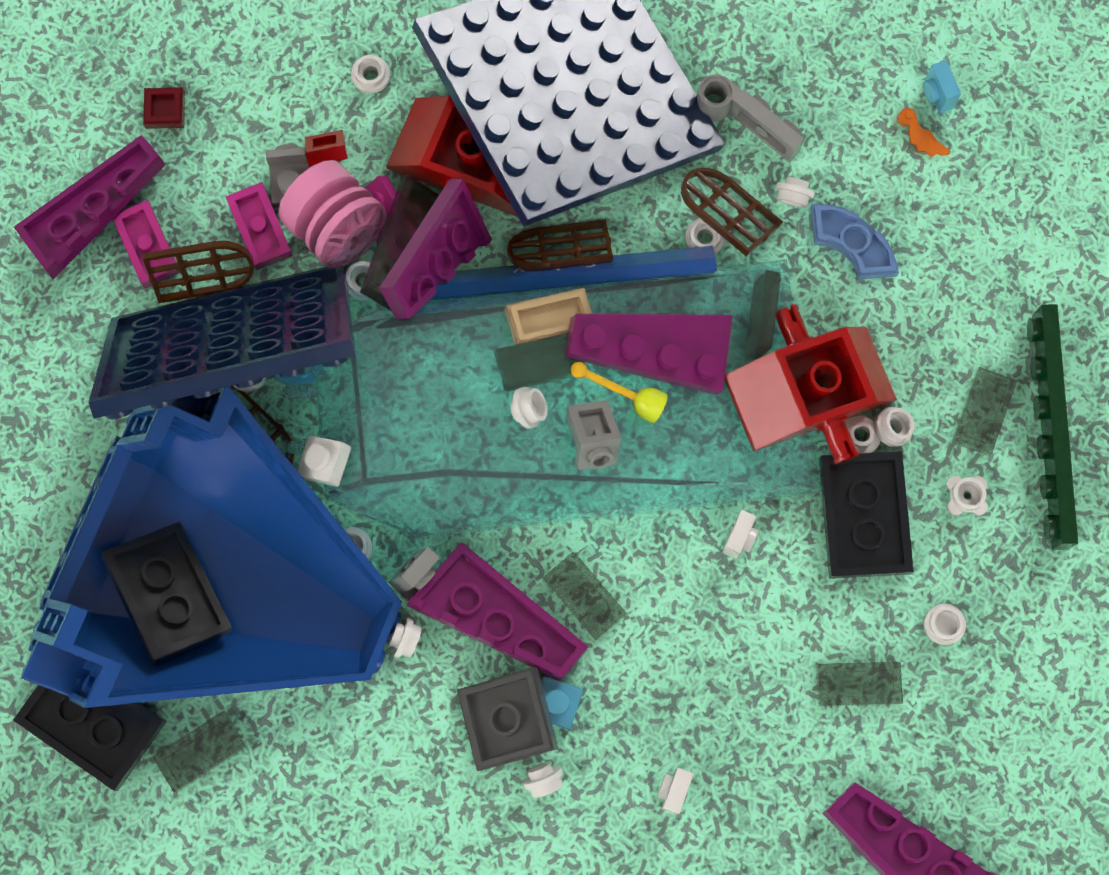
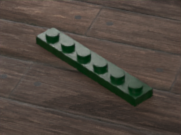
M1058 304L1041 305L1027 322V337L1029 342H1034L1035 356L1031 358L1030 374L1032 380L1038 382L1039 394L1034 398L1033 411L1035 419L1041 420L1042 435H1039L1037 438V455L1039 459H1044L1045 475H1042L1040 479L1042 499H1047L1049 515L1044 516V536L1046 539H1051L1052 550H1068L1078 544Z

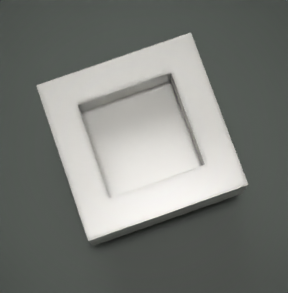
M309 435L297 471L305 480L339 487L351 446L344 442Z
M744 510L740 511L722 551L723 554L737 560L742 550L750 552L759 530L752 527L757 516Z
M676 768L673 776L665 774L657 798L664 800L662 810L675 815L680 814L694 773Z

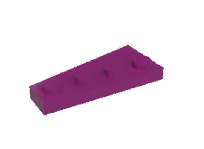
M449 179L379 287L396 319H410L437 293L436 287L441 282H449L456 275L455 269L461 263H469L476 256L475 250L479 246H487L492 241L463 179Z
M575 314L570 318L564 357L718 395L723 392L733 315Z

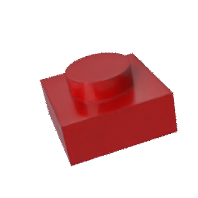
M343 130L305 137V149L309 167L323 161L335 160L340 163L341 160L348 159Z

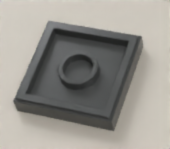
M538 667L528 668L457 689L477 771L487 770L558 750Z

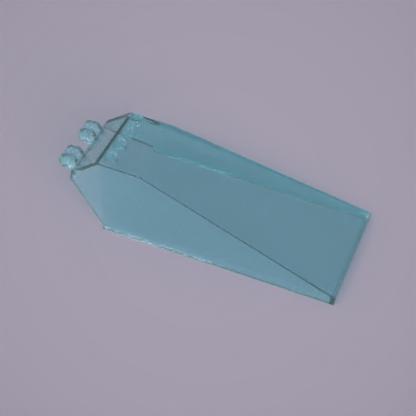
M787 259L717 267L715 273L429 300L410 319H396L389 305H386L351 320L355 356L348 357L346 362L333 367H324L322 364L306 367L300 374L314 373L315 384L300 383L285 386L283 388V398L304 399L316 397L320 438L344 442L351 446L339 487L324 484L326 499L417 539L819 494L821 486L812 431L753 452L725 381L723 392L713 395L583 362L588 370L635 393L641 389L651 387L666 393L668 397L664 410L658 420L652 424L635 413L631 399L585 377L575 378L571 374V366L575 362L582 361L564 357L568 336L515 348L504 311L505 307L510 304L584 288L592 314L733 315L725 372L727 374L775 350L787 347L778 323L773 316L775 312L785 307L790 309V306L794 305ZM521 387L539 389L547 403L548 412L546 419L540 421L537 427L527 429L513 418L510 409L514 391ZM608 400L621 435L617 463L601 469L578 470L575 464L577 447L566 419L567 406ZM308 438L293 440L287 443L288 453L302 455ZM299 464L294 466V468L298 470Z

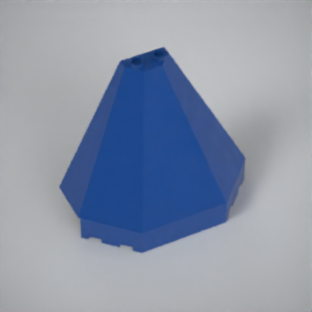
M229 386L219 388L216 394L205 398H194L193 395L178 398L173 404L164 408L153 409L149 405L133 409V412L127 419L122 437L116 436L106 453L42 596L39 609L43 610L40 620L34 626L28 649L31 651V654L23 668L21 678L66 695L70 701L83 708L371 680L373 673H377L385 658L383 648L387 638L394 633L396 624L400 622L401 613L399 608L402 601ZM180 521L232 626L231 634L153 666L101 556L102 551Z

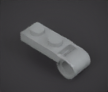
M710 75L701 81L698 89L697 104L700 110L711 118L712 122L720 121L730 114L789 163L800 152L804 140L800 130L791 121L786 119L782 121L771 112L770 106L764 99L757 95L752 96L745 90L742 91L722 75ZM717 94L724 101L721 103H711L706 99V96Z

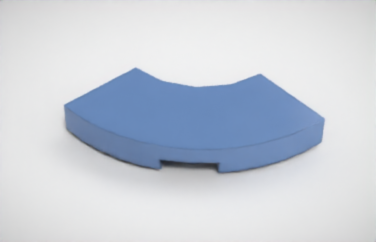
M827 204L811 205L814 245L831 247L844 254L853 265L858 280L898 276V265L894 253L879 230L876 231L871 225L859 218L857 213L848 209Z

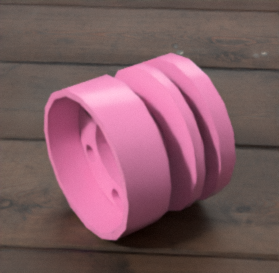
M335 160L320 162L299 175L285 192L278 212L281 222L298 239L305 242L307 249L314 253L317 259L330 269L343 267L363 255L379 237V232L385 225L387 218L385 207L373 198V195L368 190L360 187L359 181L343 165Z

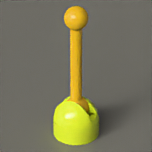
M575 362L571 366V374L575 378L585 377L631 399L634 411L640 418L654 424L662 414L668 397L666 393L652 387L641 389L635 393L588 370L583 362Z

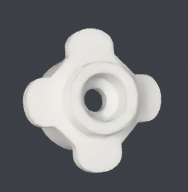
M952 476L948 479L946 487L950 490V502L947 504V509L952 515L958 516L962 512H971L976 516H981L986 513L988 509V504L985 502L987 482L983 477L975 476L974 478L966 477L961 479L959 476ZM965 492L970 493V499L964 498L963 495Z

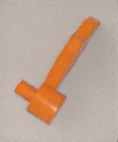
M904 108L897 115V122L900 126H909L910 144L915 145L917 152H925L930 157L936 154L940 156L950 154V150L937 141L930 130L922 129L913 109Z

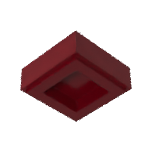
M183 87L144 88V127L146 129L184 128L185 91Z

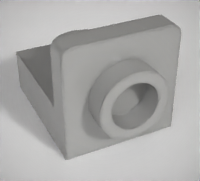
M284 144L277 146L275 150L266 151V160L270 171L271 202L273 208L280 207V202L288 187L299 175L310 168L306 150L303 147Z
M608 400L567 406L566 419L577 447L575 457L577 469H601L615 465L618 460L621 435Z
M429 547L419 550L411 556L388 583L409 601L435 575L436 569L432 566L440 557Z

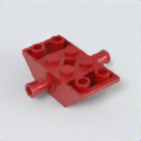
M451 97L415 98L387 163V169L440 189L445 187L449 179H463L473 201L517 217ZM474 150L479 151V153L472 155Z
M791 305L790 309L785 307L773 314L787 347L775 350L725 374L724 381L753 452L818 430V432L822 431L834 458V463L840 464L843 460L845 462L860 455L846 425L848 418L893 403L897 398L866 327H843L817 337H810L798 310V305Z

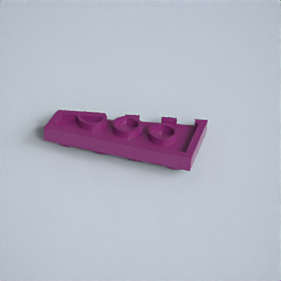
M141 135L15 225L14 229L45 271L54 280L165 166V163Z
M462 542L439 566L431 580L418 590L407 604L408 607L530 667H538V671L559 681L566 676L588 649L584 642Z
M856 782L852 783L822 813L880 875H996L992 871L987 872L972 862L973 859L963 852L954 850L935 838L936 835L923 826L919 827L902 816L900 811Z

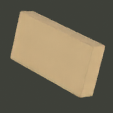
M584 288L510 304L504 309L515 348L568 336L570 318L575 314H592Z

